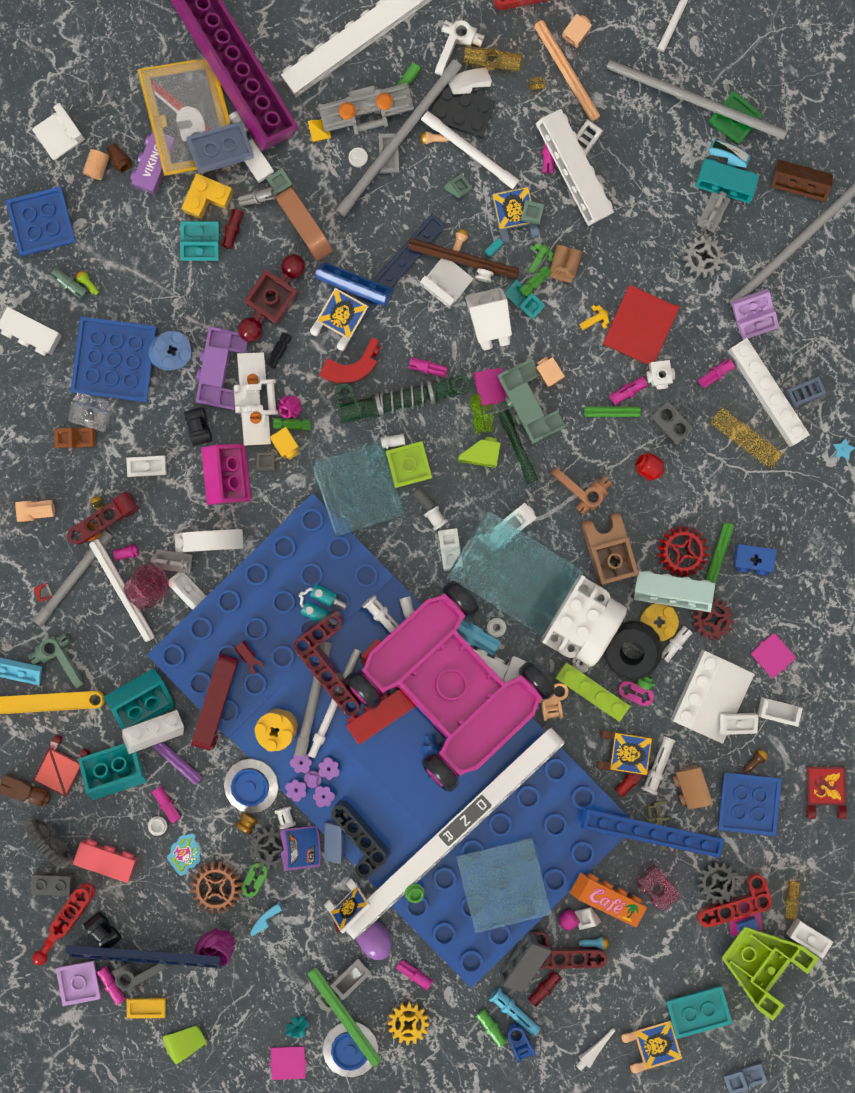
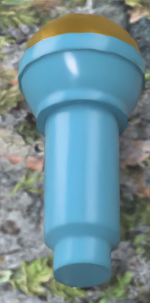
M606 937L579 940V946L597 947L605 950L609 946V941Z

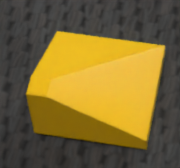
M322 119L308 121L313 142L331 138L330 131H324Z

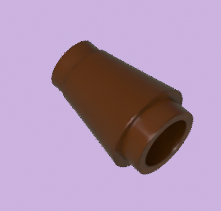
M116 143L107 147L115 170L123 173L131 168V158Z

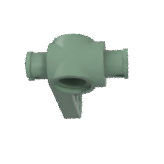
M65 633L59 637L53 635L42 641V643L34 647L35 651L28 654L29 659H33L31 661L33 665L40 661L46 663L52 658L57 657L73 685L78 688L84 684L83 678L64 648L66 645L71 644L70 639H66L68 636ZM49 643L55 645L54 653L48 652L47 645Z

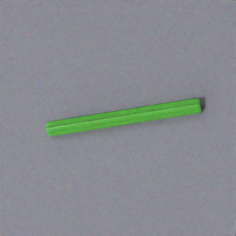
M316 967L308 972L311 981L371 1066L378 1065L381 1062L380 1056Z

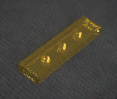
M722 407L710 422L711 425L770 469H772L783 454Z

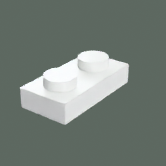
M166 456L126 458L127 477L167 475Z
M178 572L167 582L192 610L207 597L185 573Z
M756 713L721 714L719 733L722 735L755 734L758 730L759 715Z

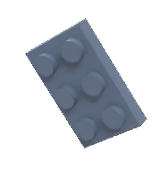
M242 121L186 137L199 174L254 158Z

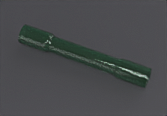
M509 410L499 412L498 416L514 448L527 484L538 480L515 429V424Z

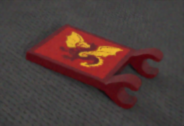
M806 767V817L808 819H816L815 805H838L837 818L847 819L845 767Z

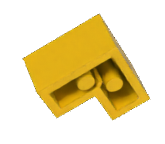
M196 173L181 209L184 213L202 220L209 203L227 210L234 191L231 187Z

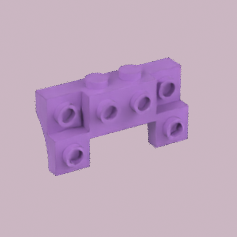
M209 326L205 350H202L200 355V361H203L202 368L198 369L197 372L199 385L196 403L235 410L234 390L224 389L230 352L246 353L248 342L244 341L239 336V333Z

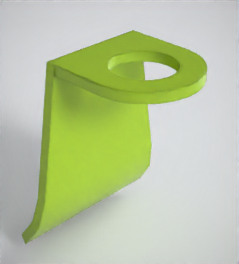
M198 1025L163 1036L165 1048L175 1064L180 1063L199 1048L207 1045Z

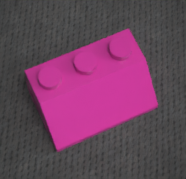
M229 444L202 447L207 505L251 501L246 446L244 444Z

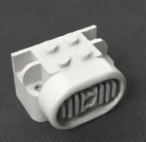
M578 575L540 641L568 658L575 657L592 667L599 661L627 613V608L610 598L609 592L586 579L585 576Z

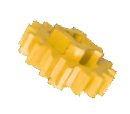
M408 1001L407 1006L403 1002L400 1003V1009L395 1006V1013L389 1014L392 1020H388V1025H392L389 1028V1032H394L392 1038L399 1037V1043L401 1044L405 1040L406 1045H409L411 1040L414 1044H417V1038L423 1040L422 1033L427 1034L428 1030L425 1027L429 1026V1022L425 1021L428 1019V1014L423 1015L425 1009H418V1003L411 1006L410 1001ZM397 1017L399 1018V1021L401 1022V1024L398 1026V1028L396 1027V1019H397ZM419 1019H421L422 1023L420 1029L416 1025ZM405 1021H412V1026L409 1024L405 1026Z

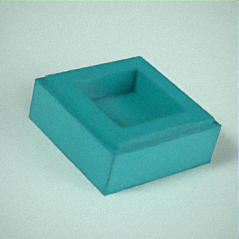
M498 237L485 250L484 254L488 258L494 256L503 247V241Z

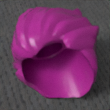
M214 928L200 937L195 946V955L220 956L223 961L222 967L229 963L234 952L235 938L232 937L230 931H219L217 928Z

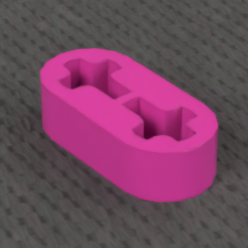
M623 681L618 686L619 694L630 701L642 706H648L653 702V693L635 683ZM629 684L630 689L635 692L634 694L627 693L624 695L622 687H626ZM645 692H648L647 696L650 698L641 702L642 698L638 697L637 693L645 694Z

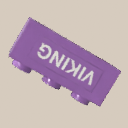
M152 130V133L146 137V148L138 157L139 165L137 170H133L131 180L134 187L156 195L164 173ZM164 134L171 158L177 142L175 138Z

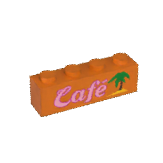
M580 872L569 892L578 900L637 928L648 908L641 903V898L634 894L630 897L628 892L618 887L616 890L611 883L605 880L600 882L597 876L591 873L586 875Z

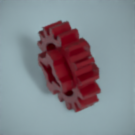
M714 599L711 612H707L704 618H701L704 611L695 610L697 615H692V618L696 619V622L692 624L693 626H698L697 633L703 632L701 637L705 638L708 635L709 640H712L713 636H715L717 640H720L721 634L725 637L727 636L726 630L732 631L729 625L735 623V621L730 620L734 613L728 612L731 607H724V601L718 604V599ZM714 606L720 608L724 613L719 614L716 612ZM712 614L715 617H721L715 620V624L712 622H705L712 618ZM725 621V625L720 630L721 623ZM703 626L711 627L712 632L705 630Z

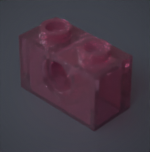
M655 864L637 878L640 883L638 885L639 889L644 895L649 893L652 897L650 902L656 909L661 908L665 911L682 897ZM655 885H662L660 893H653Z

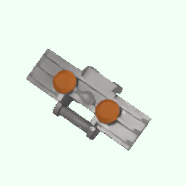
M407 83L381 90H375V86H370L348 92L349 97H346V99L318 105L325 132L353 125L355 135L359 134L358 132L381 126L388 127L387 116L414 110ZM375 112V114H381L382 116L381 119L356 125V120L361 115Z

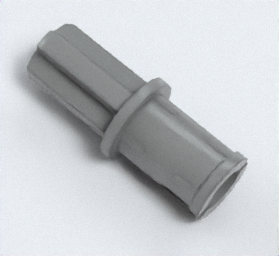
M273 187L263 190L255 189L251 193L239 195V205L246 206L254 203L258 205L263 201L276 199V192Z

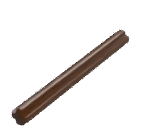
M413 238L408 243V249L473 268L485 269L512 279L518 277L519 269L516 267Z

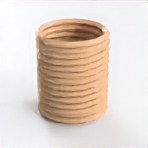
M91 149L83 174L102 180L110 157L101 151Z

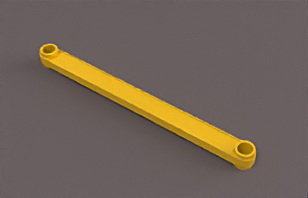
M101 691L0 696V714L94 709L104 705L105 699L103 697L105 695ZM94 694L99 695L101 699L98 705L92 702Z

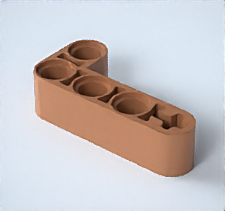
M292 187L276 196L277 202L307 245L314 259L318 262L332 253L333 250L326 237Z

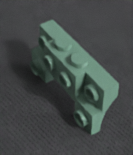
M531 359L497 375L507 396L504 399L509 409L513 407L516 413L513 415L518 426L522 425L532 444L566 428L558 410L544 416L530 389L528 382L540 377Z

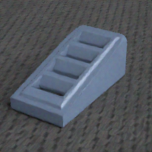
M819 377L782 392L792 408L827 394ZM811 384H814L817 394H815ZM805 387H807L810 397L808 396ZM797 390L800 391L803 400H801Z

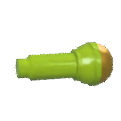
M81 270L76 273L75 279L77 282L84 284L95 296L100 293L98 288L89 280L87 272Z

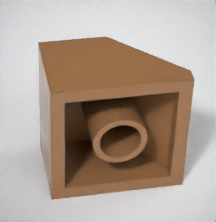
M693 764L674 771L675 776L672 778L675 787L680 789L681 794L678 796L682 806L685 805L689 810L713 805L700 766Z

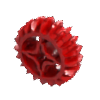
M677 526V532L671 528V535L665 532L663 535L667 539L659 540L664 545L657 546L658 550H662V553L657 554V557L663 556L664 558L659 563H667L664 570L666 571L671 567L670 574L673 575L677 571V577H681L682 571H684L685 577H689V570L695 575L696 571L694 568L702 570L699 563H707L702 557H709L708 553H703V550L709 549V546H702V543H705L707 540H699L702 533L699 532L695 536V528L688 532L689 526H685L684 531H682L681 526ZM677 536H687L681 545L671 542ZM692 540L697 545L698 555H695L690 549ZM685 546V551L689 555H682L680 557L679 553L681 552H678L676 548H684ZM668 548L675 552L674 563L669 559ZM685 558L694 560V563L688 567H679Z

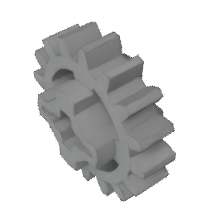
M703 235L700 237V241L695 237L693 239L694 244L690 242L687 244L689 249H684L683 251L687 256H684L682 260L687 261L684 267L691 268L690 274L696 272V277L702 274L703 278H706L707 273L713 276L714 270L717 272L720 270L718 265L724 264V261L720 260V258H723L725 254L720 253L723 246L717 247L718 240L711 242V236L705 240ZM703 245L699 250L694 249L696 246ZM702 253H705V254H706V255H705V257H706L705 261L702 260V257H701ZM692 259L695 260L696 266L693 264ZM707 264L712 265V264H713V266H712L711 268H709V269H704L705 265H707Z

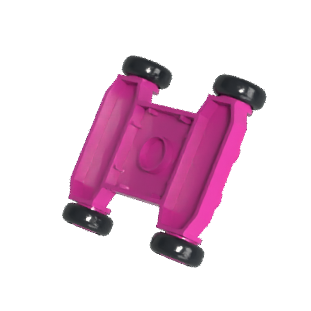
M450 581L443 587L442 596L426 600L369 653L365 666L360 671L361 673L352 671L345 679L346 685L351 692L369 709H375L381 704V695L384 692L399 687L446 737V740L437 755L430 753L422 760V766L428 775L442 789L448 792L453 791L458 786L459 780L457 777L479 769L535 715L541 699L548 700L555 693V687L548 676L531 662H526L519 668L518 678L504 683L457 633V629L464 617L467 619L473 618L478 613L479 606L471 594L455 581Z

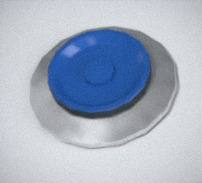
M250 758L240 760L232 765L226 774L224 788L225 794L233 806L240 811L256 813L262 812L272 805L277 798L279 784L275 772L269 765L261 760Z
M356 1022L378 1054V1044L375 1035L368 1027ZM342 1023L337 1024L329 1031L324 1040L323 1055L325 1062L332 1071L344 1077H356L363 1075L372 1068Z

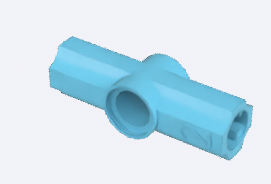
M462 620L457 633L473 647L476 646L493 656L500 641L483 632L484 630L476 625Z

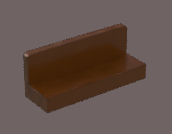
M777 160L771 187L826 202L832 188L833 174Z

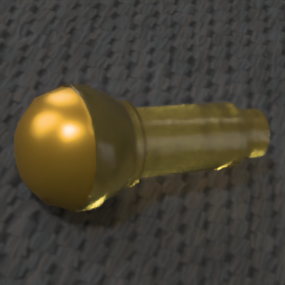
M94 496L90 500V506L96 512L103 507V500L99 496Z

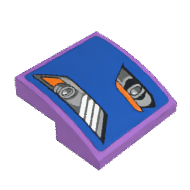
M316 826L283 829L280 831L284 849L281 852L284 871L320 867V839Z

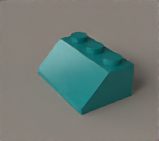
M154 668L103 697L121 730L156 718L175 707L167 688Z
M125 743L78 759L86 794L92 800L147 783L144 766L138 751L129 754Z

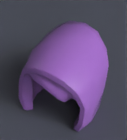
M375 922L356 939L362 952L371 959L383 960L389 957L392 949V937L383 923Z

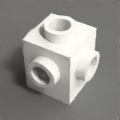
M670 360L648 364L649 371L646 372L647 382L651 383V387H657V390L667 389L668 385L672 384L673 380H675L674 368H671Z

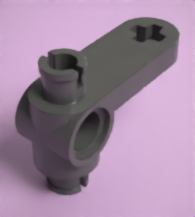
M110 961L114 967V970L111 972L115 977L116 985L122 992L127 991L130 999L134 995L137 996L141 993L137 984L171 966L167 964H153L137 973L129 962ZM122 975H129L131 982L123 981Z

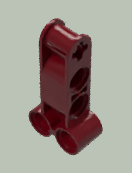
M125 491L112 500L113 502L72 527L67 533V538L71 543L81 545L122 518L131 516L140 508L131 494ZM108 510H113L115 513L112 520H107L105 517ZM93 520H96L98 522V528L94 531H91L89 528V523ZM75 532L81 533L79 536L80 540L73 539Z

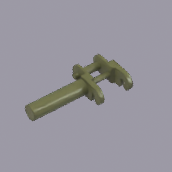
M668 800L653 802V805L647 804L644 809H647L649 818H646V820L653 822L656 819V824L664 825V820H670L671 816L660 817L658 809L659 805L669 803ZM651 808H656L657 816H652ZM660 845V850L668 849V847Z

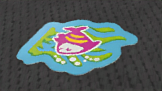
M194 834L180 836L178 841L171 846V852L167 856L168 861L180 876L186 875L187 869L194 868L200 862V847L198 843L194 842L196 837Z

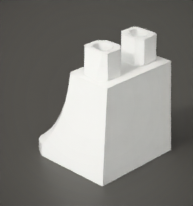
M495 288L467 295L465 299L478 343H480L482 349L489 350L493 348L491 340L494 339L499 340L500 346L510 345L512 332L507 298L503 289Z

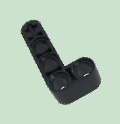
M345 800L337 802L331 812L332 818L364 854L358 861L355 872L360 878H367L384 865L390 854L389 849L349 802ZM350 823H356L359 829L351 828ZM363 837L369 838L371 844H366L363 841ZM375 852H381L384 858L376 857ZM361 864H367L369 870L362 869Z

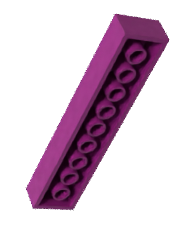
M170 0L261 152L293 137L298 129L296 122L223 1Z

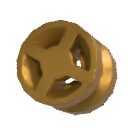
M243 811L240 821H237L235 826L247 834H252L253 827L257 825L259 820Z

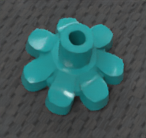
M296 1016L291 1019L292 1024L286 1025L287 1030L285 1034L292 1036L294 1039L305 1037V1028L309 1026L308 1020L304 1016H300L299 1019Z

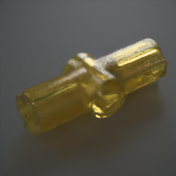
M465 46L463 64L483 66L490 70L503 69L519 72L522 54L499 51L496 48L484 49ZM494 55L498 60L496 62H489L487 58Z

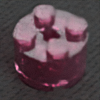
M145 564L138 567L130 575L123 589L128 600L136 608H151L166 595L169 584L168 577L159 567Z

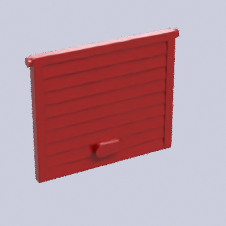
M629 285L603 341V345L647 365L655 362L680 306L672 305Z

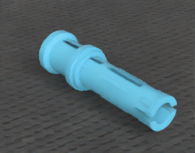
M498 987L490 995L488 1000L498 1005L502 1013H508L532 1037L540 1031L541 1027L515 1005L514 999L509 998L502 992L501 987Z

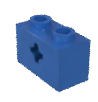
M736 544L732 567H736L738 572L749 573V570H756V574L768 576V572L774 573L777 550ZM755 556V558L759 560L758 563H754L753 565V562L750 561V558H753Z

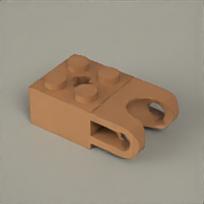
M618 512L610 516V531L607 534L599 533L591 521H584L582 523L584 538L599 586L639 575L629 538L627 537L621 515ZM610 558L617 560L615 567L610 564Z

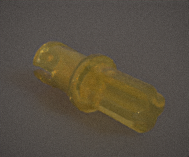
M788 881V895L785 898L787 901L785 918L796 920L798 903L801 902L799 899L801 882Z

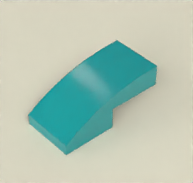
M515 279L504 291L507 299L533 320L545 307V304L533 293L524 297L519 291L523 285Z

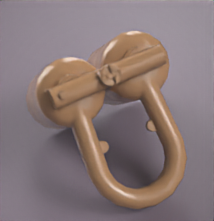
M556 245L550 267V278L558 279L559 282L572 283V279L577 274L582 251L563 245Z

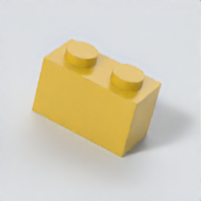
M286 427L270 436L271 441L284 459L288 458L291 460L299 454L298 451L301 448Z

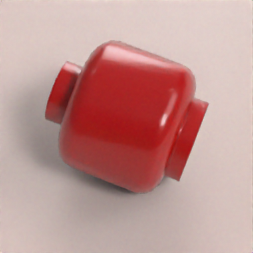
M651 452L641 454L635 463L637 473L648 481L661 478L665 471L663 469L664 461Z

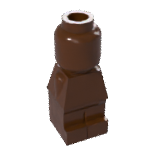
M8 773L2 778L0 794L22 801L28 799L30 803L37 806L48 805L51 795L46 790L39 787L33 788L31 783Z

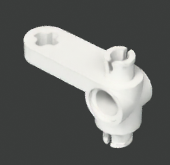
M445 20V25H443L441 32L449 34V37L437 64L435 74L442 76L456 44L469 47L475 44L481 47L485 35L477 33V28L470 26L466 21L456 20L454 23ZM463 29L466 31V35L459 36L456 32Z

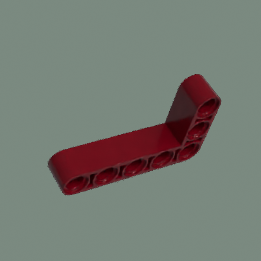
M331 611L301 633L295 640L293 647L297 655L346 715L354 716L358 713L362 702L351 692L346 685L344 676L319 646L335 634L344 622V616L341 612ZM336 618L339 624L333 625L329 619ZM320 629L323 632V636H317L314 630ZM299 641H306L308 647H301ZM312 656H317V657H319L320 662H319V663L313 662L312 659H311V657H312ZM329 671L332 674V677H325L323 672ZM340 686L345 692L339 693L335 687ZM352 701L357 707L350 708L347 702Z
M219 654L192 738V746L209 751L214 750L219 736L217 729L239 659Z

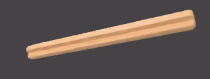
M543 20L537 22L534 28L591 122L597 120L600 117L599 112Z

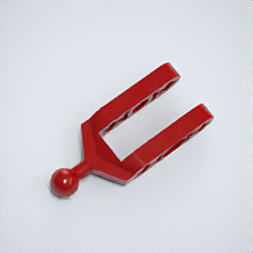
M83 883L72 893L50 925L49 937L41 950L33 953L32 960L34 964L44 965L47 962V954L53 945L73 928L95 896L96 888L92 883ZM83 893H85V898L82 900L79 899L83 895Z

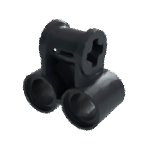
M204 407L184 411L185 421L189 428V437L193 446L212 442V435Z
M100 911L83 924L87 934L92 935L98 942V947L112 948L122 939L120 933L109 924L107 918Z

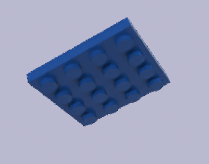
M80 316L70 392L147 403L153 364L149 358L148 351L151 341L156 337L157 326Z

